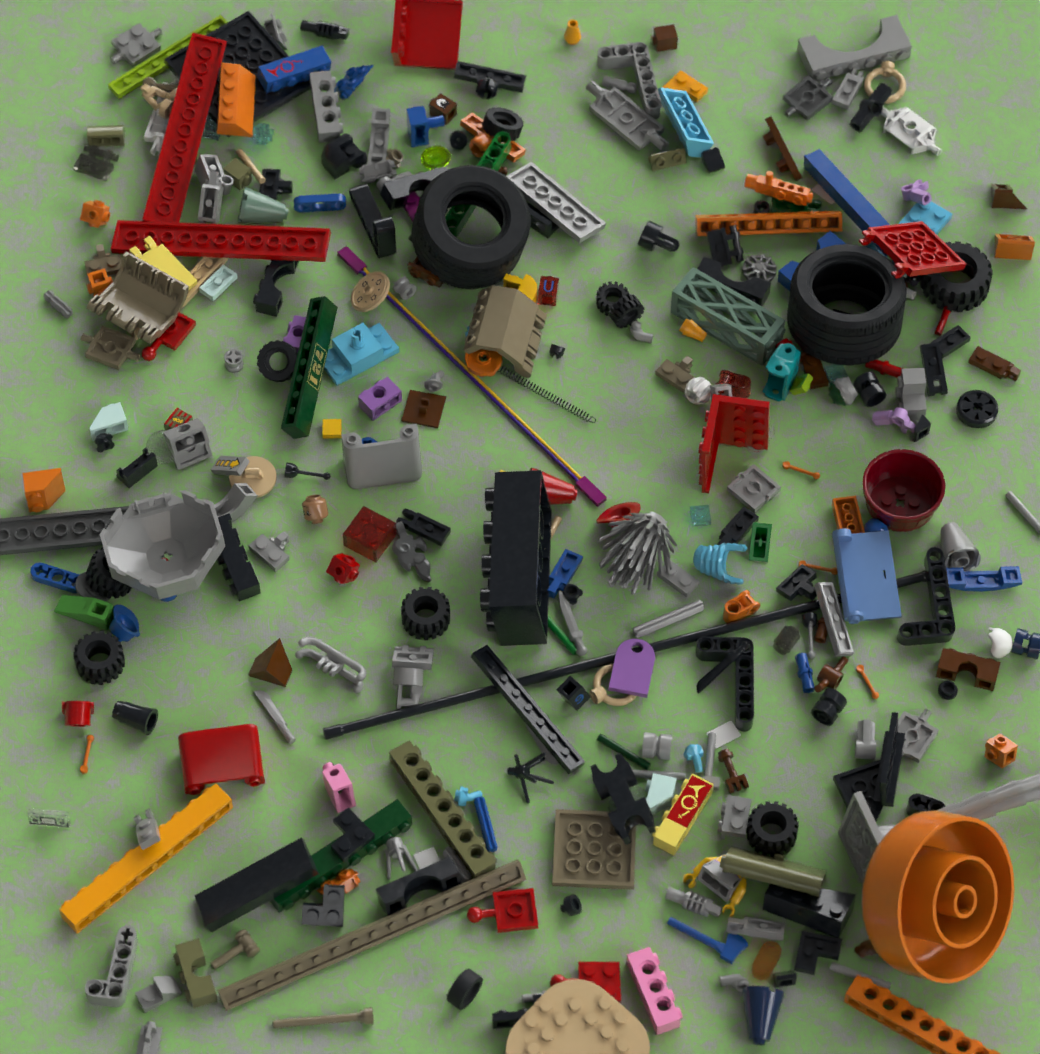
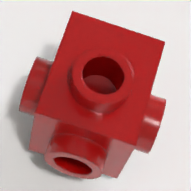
M343 553L333 555L326 573L333 576L334 580L340 584L349 583L358 577L360 564L350 555Z

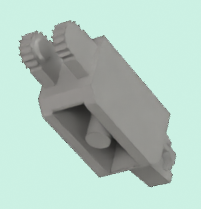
M210 171L209 180H205V184H202L198 213L200 223L206 224V221L211 224H217L220 221L224 187H222V182H218L219 172Z

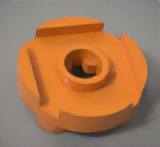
M480 349L470 354L465 353V362L468 371L474 375L492 377L500 369L503 357L496 351ZM486 355L488 360L481 361L479 358H483Z

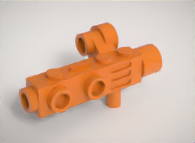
M767 171L765 176H756L748 173L744 184L745 188L755 190L757 193L775 197L778 200L793 202L796 205L806 206L807 203L811 204L814 193L810 192V188L774 178L772 171Z

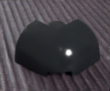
M347 133L329 142L324 147L321 155L322 165L334 179L347 173L349 166L364 158L362 151L353 143V138Z

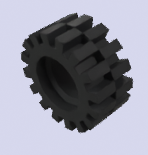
M610 281L608 285L604 283L603 287L600 286L597 291V308L600 309L601 313L605 311V315L608 316L609 311H611L610 307L614 306V302H609L606 298L616 296L623 299V296L630 294L628 288L624 287L622 283L618 285V282L612 284V281Z
M629 294L628 296H623V299L619 298L617 303H613L614 306L610 307L609 317L618 328H627L628 325H632L633 321H638L637 319L642 317L641 314L644 313L643 310L645 309L635 295Z

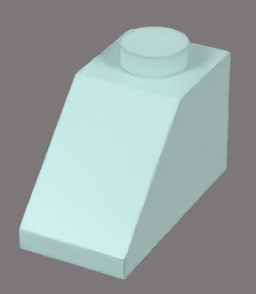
M112 403L101 408L90 426L92 441L102 433L114 435L128 430L127 419L121 403Z

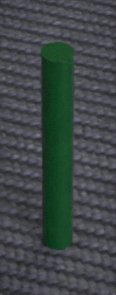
M603 734L598 736L597 741L617 753H621L622 756L646 770L650 768L651 763Z

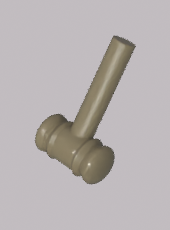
M151 77L143 80V85L155 86L164 91H172L178 88V84H157Z
M243 929L235 935L238 945L211 962L214 969H217L242 951L247 953L248 957H253L259 952L260 948L253 941L247 930Z

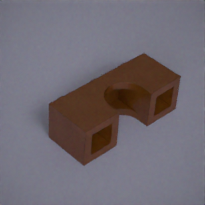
M943 648L936 677L955 682L959 672L969 671L975 676L974 687L994 691L1001 662L992 658L978 657L972 653L958 652L952 648Z

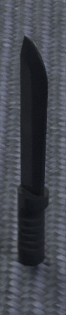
M744 641L736 650L729 653L725 659L702 677L697 683V693L703 691L732 662L738 659L750 647L749 643Z

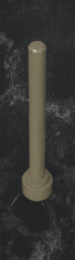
M364 1008V1010H360V1013L273 1020V1028L361 1021L365 1025L374 1024L373 1008Z

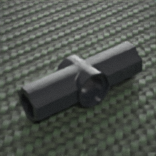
M880 83L868 99H863L860 102L859 111L850 121V126L857 132H862L874 116H879L882 113L883 104L891 96L892 89L885 83Z

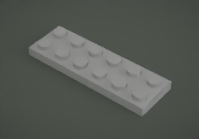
M532 162L506 176L517 185L527 201L578 243L605 229L606 223Z

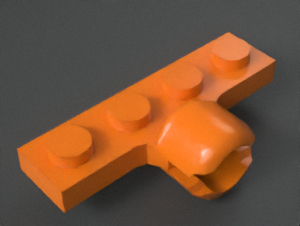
M472 112L460 121V126L476 136L470 140L469 149L474 156L482 158L494 137H491L483 129L482 123L484 120ZM511 141V151L506 158L514 163L525 155L526 149L515 141Z

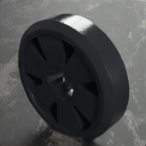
M971 390L959 398L956 407L957 416L962 423L969 427L985 428L996 420L998 403L991 394L985 391Z

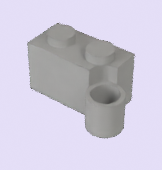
M200 155L195 172L201 188L202 184H205V180H209L210 171L219 172L218 182H222V187H224L223 195H228L234 181L232 177L224 174L217 155Z

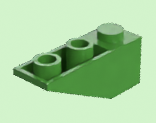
M62 595L54 610L55 613L107 631L114 617L113 604L92 597Z

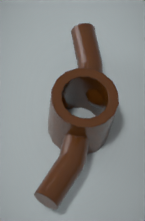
M842 656L834 668L828 664L824 665L817 677V681L820 683L814 687V690L817 693L823 691L826 687L836 690L843 679L844 674L841 671L847 664L848 659Z

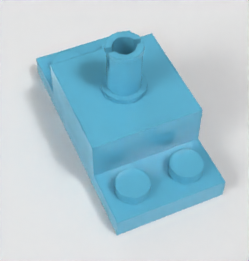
M380 322L370 328L361 323L332 339V348L328 350L324 370L337 386L399 353V347Z

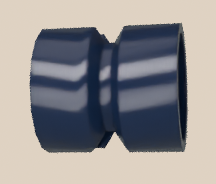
M1017 628L1011 653L1019 655L1026 653L1027 657L1038 660L1040 634L1035 632L1029 634L1027 630ZM1024 639L1029 640L1028 647L1022 646Z

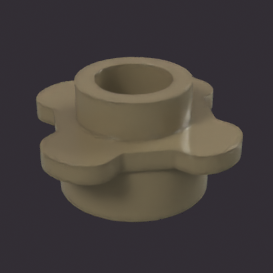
M388 149L386 160H394L395 167H401L400 162L403 160V154L398 149Z

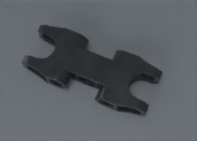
M619 753L615 755L617 766L611 772L600 771L596 764L590 767L592 780L601 800L611 796L616 810L607 814L616 834L627 845L631 843L629 832L634 826L644 825L651 834L656 832L654 817L645 797L635 801L630 791V787L637 785L638 782L630 764Z

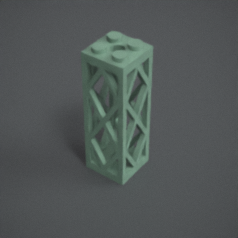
M694 267L690 269L672 291L670 313L684 321L686 318L692 319L708 335L761 366L770 360L776 350L775 346L783 340V335L786 331L784 319ZM707 288H715L721 300H717ZM694 309L698 310L708 321H700ZM722 311L729 314L733 322L725 318ZM746 311L756 312L761 323H757ZM734 333H738L749 345L739 344Z

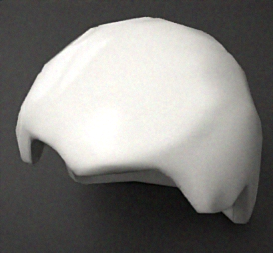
M989 627L988 630L992 631L988 634L992 641L990 651L993 655L992 657L996 659L1003 658L1012 649V638L1005 630Z

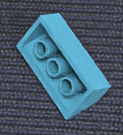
M660 87L658 92L661 104L673 128L676 130L679 140L685 147L686 153L691 157L701 158L702 152L709 150L714 142L686 91Z

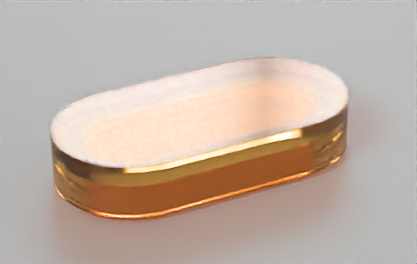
M768 941L762 945L752 964V974L755 978L765 980L771 976L781 957L782 950L778 943Z

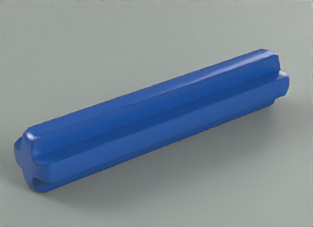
M482 796L476 797L474 805L486 844V850L488 852H495L498 846L485 798Z

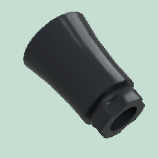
M117 701L112 711V718L149 735L156 726L158 710L135 705L130 702Z

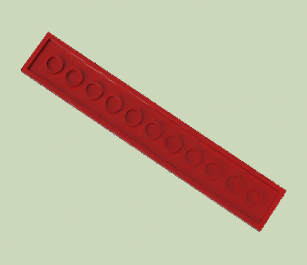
M192 32L142 221L180 223L227 44L225 40Z
M117 220L111 252L124 254L127 251L131 253L130 249L136 246L141 254H144L148 251L144 247L146 244L144 239L151 236L157 246L163 244L173 256L325 262L331 230L330 228Z

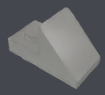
M173 976L153 977L154 984L135 993L145 1013L182 995Z

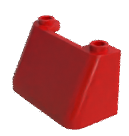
M243 724L182 733L178 736L185 794H200L205 788L204 784L244 779L245 783L252 787L265 784L257 725Z

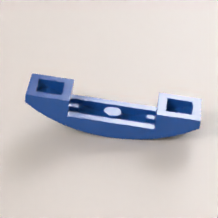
M1019 566L1000 567L999 571H964L963 567L946 568L949 588L974 592L996 591L1016 587L1023 583Z

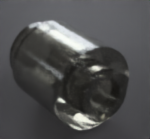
M784 626L775 638L773 648L782 655L789 653L800 639L799 630L794 626Z

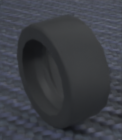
M470 968L464 970L452 984L446 1000L459 1010L465 1009L479 992L483 978Z

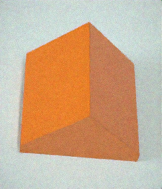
M995 234V258L1031 260L1035 241L1032 236Z

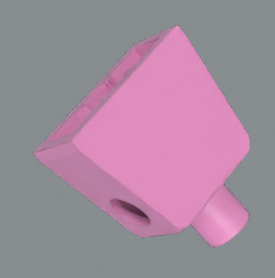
M332 762L326 763L322 767L324 786L337 813L344 811L348 807L356 806L352 782L342 765H334Z

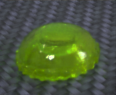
M432 145L421 153V163L429 170L445 167L450 162L451 154L444 146Z

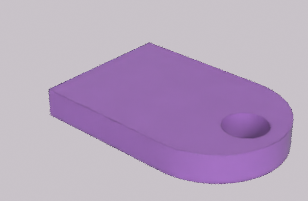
M629 639L620 644L616 651L608 691L647 698L655 662V653L649 643L641 639ZM640 646L642 651L635 653L632 651V647Z

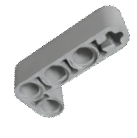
M125 925L119 929L107 981L92 979L86 983L85 993L88 1002L91 1004L120 1007L125 1003L138 945V938L134 927ZM121 955H128L125 959L119 958ZM119 973L124 974L121 978L115 977ZM93 990H100L97 994H90ZM115 992L120 993L117 997L111 996Z

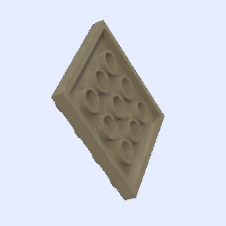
M556 809L552 886L634 890L636 826L629 832L631 843L625 845L623 840L616 834L607 814L610 812Z

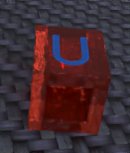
M541 276L538 304L556 306L559 278Z

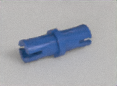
M799 653L795 656L798 667L797 675L801 680L803 692L812 693L815 687L812 679L813 671L809 666L807 654Z

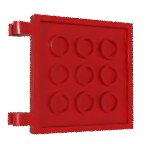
M923 221L868 227L867 230L862 231L865 237L858 240L863 246H867L873 241L894 261V266L897 270L891 272V274L895 278H900L904 274L913 277L964 270L966 263Z

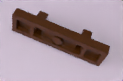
M771 116L766 118L765 121L770 132L762 137L767 146L777 143L784 157L776 162L779 171L782 173L790 170L796 181L801 179L802 176Z

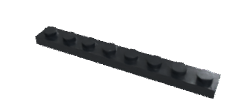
M485 645L473 652L471 655L473 661L568 775L582 767L585 763L584 759L491 648Z

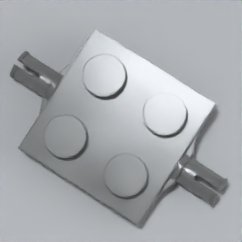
M140 23L111 40L118 53L110 57V60L113 64L123 59L132 67L138 65L161 50V45L155 40L157 36L162 34L161 29L158 27L149 32Z
M924 709L920 717L913 716L904 711L898 719V732L905 733L902 757H908L919 763L937 736L939 730L927 722V719L932 714L930 710Z

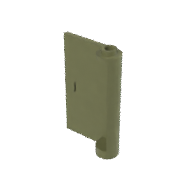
M733 846L729 849L726 856L722 855L720 867L723 868L722 872L797 890L819 897L822 882L826 875V870L784 860V855L775 853L774 857Z

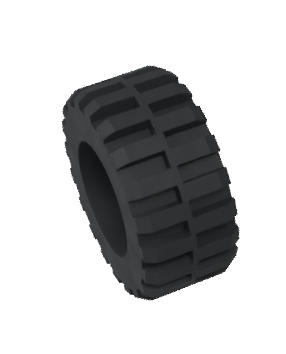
M955 241V243L946 242L966 263L964 270L957 271L965 273L971 280L966 283H953L946 280L941 275L942 273L921 275V289L926 298L929 297L928 301L932 304L935 303L939 309L947 306V310L950 312L952 310L957 312H963L965 309L966 311L972 310L973 306L978 307L989 293L993 275L991 262L987 260L984 252L980 253V249L976 246L971 247L969 243L961 244L960 241Z

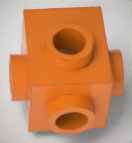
M99 200L84 202L80 220L88 222L91 227L99 228V226L105 225L109 221L110 207L104 205L105 203Z
M105 268L87 273L89 283L86 286L89 295H100L113 282L111 276H107Z
M999 733L987 740L984 757L1003 769L1016 760L1018 745Z

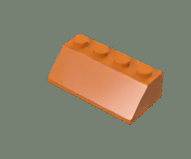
M221 63L217 134L252 137L256 76L240 64Z

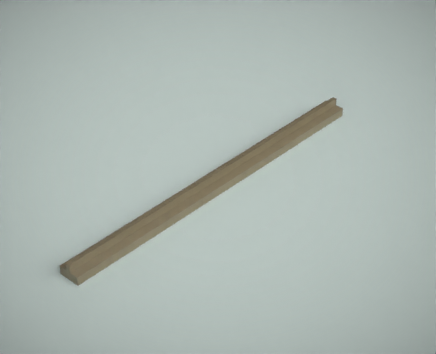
M517 859L221 988L217 991L223 1007L226 1011L488 897L493 892H499L526 880L522 865Z

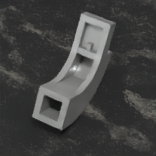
M234 483L227 495L214 504L217 517L230 513L231 521L234 522L247 511L258 495L247 483Z

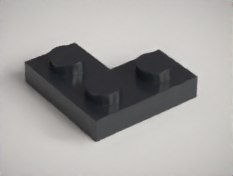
M349 807L333 819V823L344 835L331 844V849L343 862L347 861L375 839V834Z
M324 884L323 903L303 902L302 925L343 927L345 885Z
M802 931L794 971L814 975L818 957L838 961L842 939Z

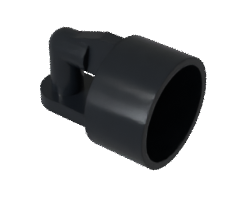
M650 220L644 227L638 241L639 246L653 251L657 245L670 252H675L680 244L677 239L662 233L663 226Z

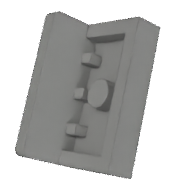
M727 795V801L722 802L721 814H724V819L719 820L718 825L721 839L725 840L726 835L746 837L751 799Z

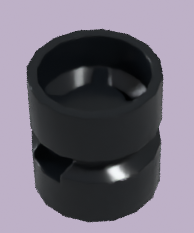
M874 372L863 373L854 380L853 385L866 407L876 406L886 398L887 394L882 385L879 384V380Z
M827 688L821 695L820 701H817L812 708L811 714L818 722L831 726L838 718L837 713H841L846 706L847 700L839 691Z

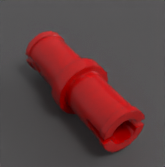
M876 359L865 364L866 368L878 371L881 375L887 374L895 378L900 376L901 370L904 369L889 364V361Z

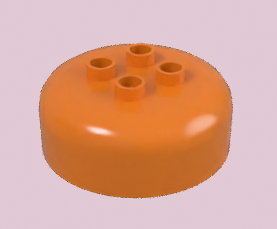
M944 811L919 812L895 825L876 847L868 864L862 889L864 926L871 944L881 959L904 974L939 983L959 982L978 972L999 947L1011 917L1014 900V874L1007 847L1000 835L986 822L977 818Z

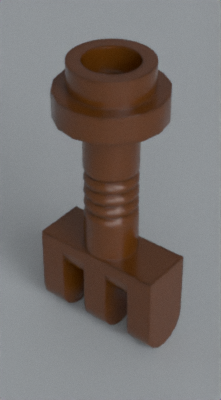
M729 749L718 752L719 762H724L730 776L729 779L725 780L729 793H734L732 785L735 786L737 791L742 790L740 782H742L744 789L749 788L745 774L737 775L731 760L734 757L733 752Z

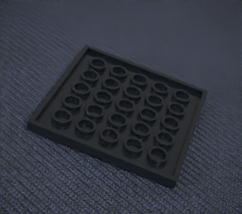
M250 11L243 13L205 35L227 41L222 63L240 64L256 76L253 123L311 89L310 80L298 82L293 86L280 88L275 92H265L257 77L259 66L289 56ZM189 45L164 59L165 65L178 80H180ZM220 71L208 112L216 124Z

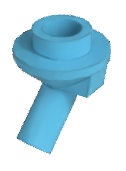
M699 744L687 746L683 753L684 757L687 760H693L695 773L702 772L703 768L700 758L704 754L702 747Z
M461 786L460 790H456L454 802H458V806H466L467 801H473L476 797H481L482 792L478 790L468 793V788Z

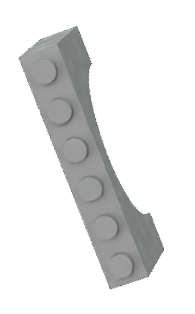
M895 15L880 19V37L872 45L862 50L851 52L833 50L823 45L813 35L798 39L797 51L808 75L816 81L852 72L853 69L872 68L873 66L881 65L884 61L904 60L910 57L912 45L898 16Z

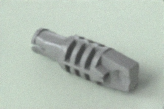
M669 887L665 899L682 904L684 909L708 917V914L719 917L722 910L720 906L713 904L714 900L690 891L684 893Z

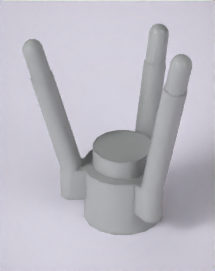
M400 837L389 839L386 842L388 849L385 850L387 879H391V856L394 859L398 858L402 871H405L406 868L402 858L405 854L414 872L418 871L407 850V846L403 845L402 839Z

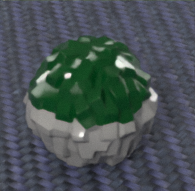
M849 377L837 378L828 388V396L837 405H850L858 395Z

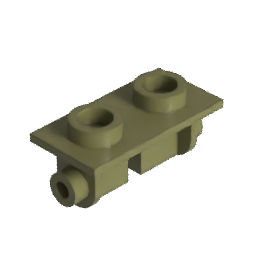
M677 147L676 149L657 154L651 153L648 156V160L652 165V171L685 164V147Z

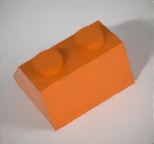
M61 468L23 473L24 490L29 513L49 510L65 492Z

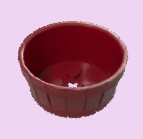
M909 449L886 451L876 456L864 471L863 494L866 499L867 510L872 518L883 522L888 530L909 532L922 527L932 518L945 495L946 483L941 469L932 459L917 451L914 452ZM897 499L900 500V501H901V500H904V501H905V502H904V505H905V506H904V507H902V506H898V507H897V506H896V504H897V501H896V500H897Z

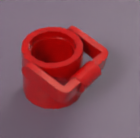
M62 702L65 726H91L94 702Z

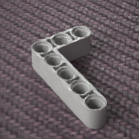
M642 42L599 48L597 52V66L600 69L609 70L633 66L643 110L655 120L658 119L661 110V100L647 45Z

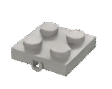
M753 464L743 473H738L736 479L727 486V491L755 513L781 491V486Z

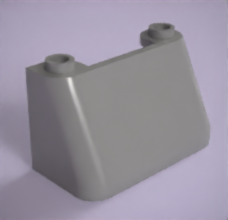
M417 424L403 426L400 429V439L362 444L361 437L356 433L341 434L343 461L348 486L353 489H363L420 479L422 476V462Z

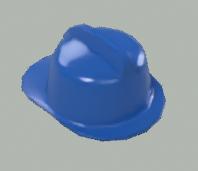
M115 605L113 608L114 617L109 626L111 633L120 642H128L133 637L140 636L139 623L135 614L126 606Z

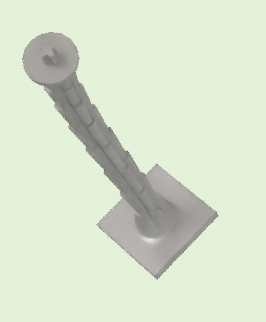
M1040 773L1019 781L1013 780L988 792L983 791L957 804L952 803L937 811L983 820L996 816L998 812L1024 806L1027 804L1026 802L1040 800ZM860 791L853 794L838 834L863 886L865 873L876 847L895 825L877 826Z

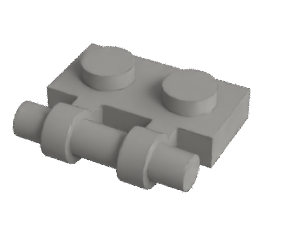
M409 645L395 646L392 668L403 667L432 670L434 648H426V646H420V648L409 647Z

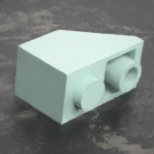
M653 773L652 779L647 780L645 791L648 792V796L645 799L652 815L671 805L677 778Z

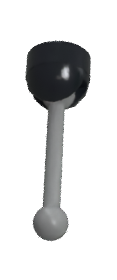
M811 612L802 615V623L808 628V658L813 659L815 652H813L812 628L817 625L818 619L817 614Z

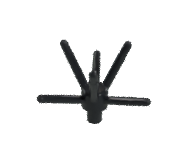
M546 752L541 753L524 765L520 764L519 757L515 754L516 766L509 767L507 770L508 775H515L517 779H520L526 803H530L525 779L533 783L539 780L554 784L553 780L530 774V768L545 760Z

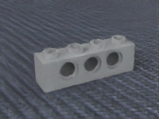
M331 70L311 72L310 87L319 143L331 142L343 133V125L338 120V118H341L340 107H336L338 93L334 92L336 80L335 77H332Z

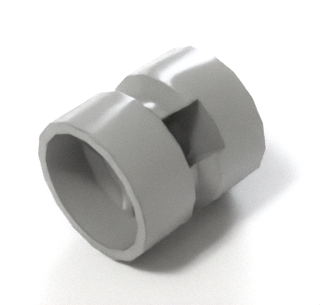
M644 732L642 758L653 759L657 756L660 760H670L672 735L660 734L658 737L655 733Z

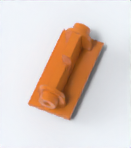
M345 869L335 879L323 883L317 892L323 895L324 884L345 885V893L347 894L359 886L358 884L361 881L357 876L358 872L352 869Z

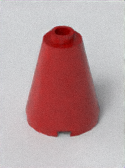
M530 468L529 471L538 470V469H536V468ZM542 471L550 505L571 504L572 500H576L577 490L573 484Z

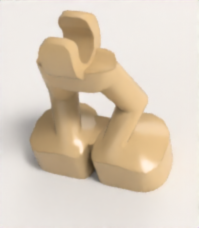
M144 84L141 87L144 99L154 110L159 109V116L169 119L177 88L169 93L155 86L150 87ZM156 95L164 98V100L157 103L153 97Z

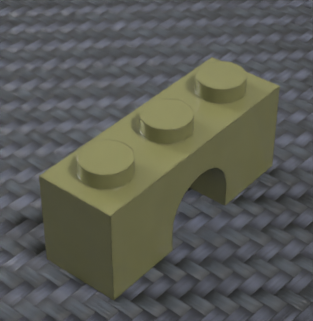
M199 938L175 945L176 953L173 954L176 966H181L182 971L179 972L181 983H186L187 990H184L187 1002H192L193 1008H197L218 1001L211 975L199 977L193 974L196 968L206 965Z

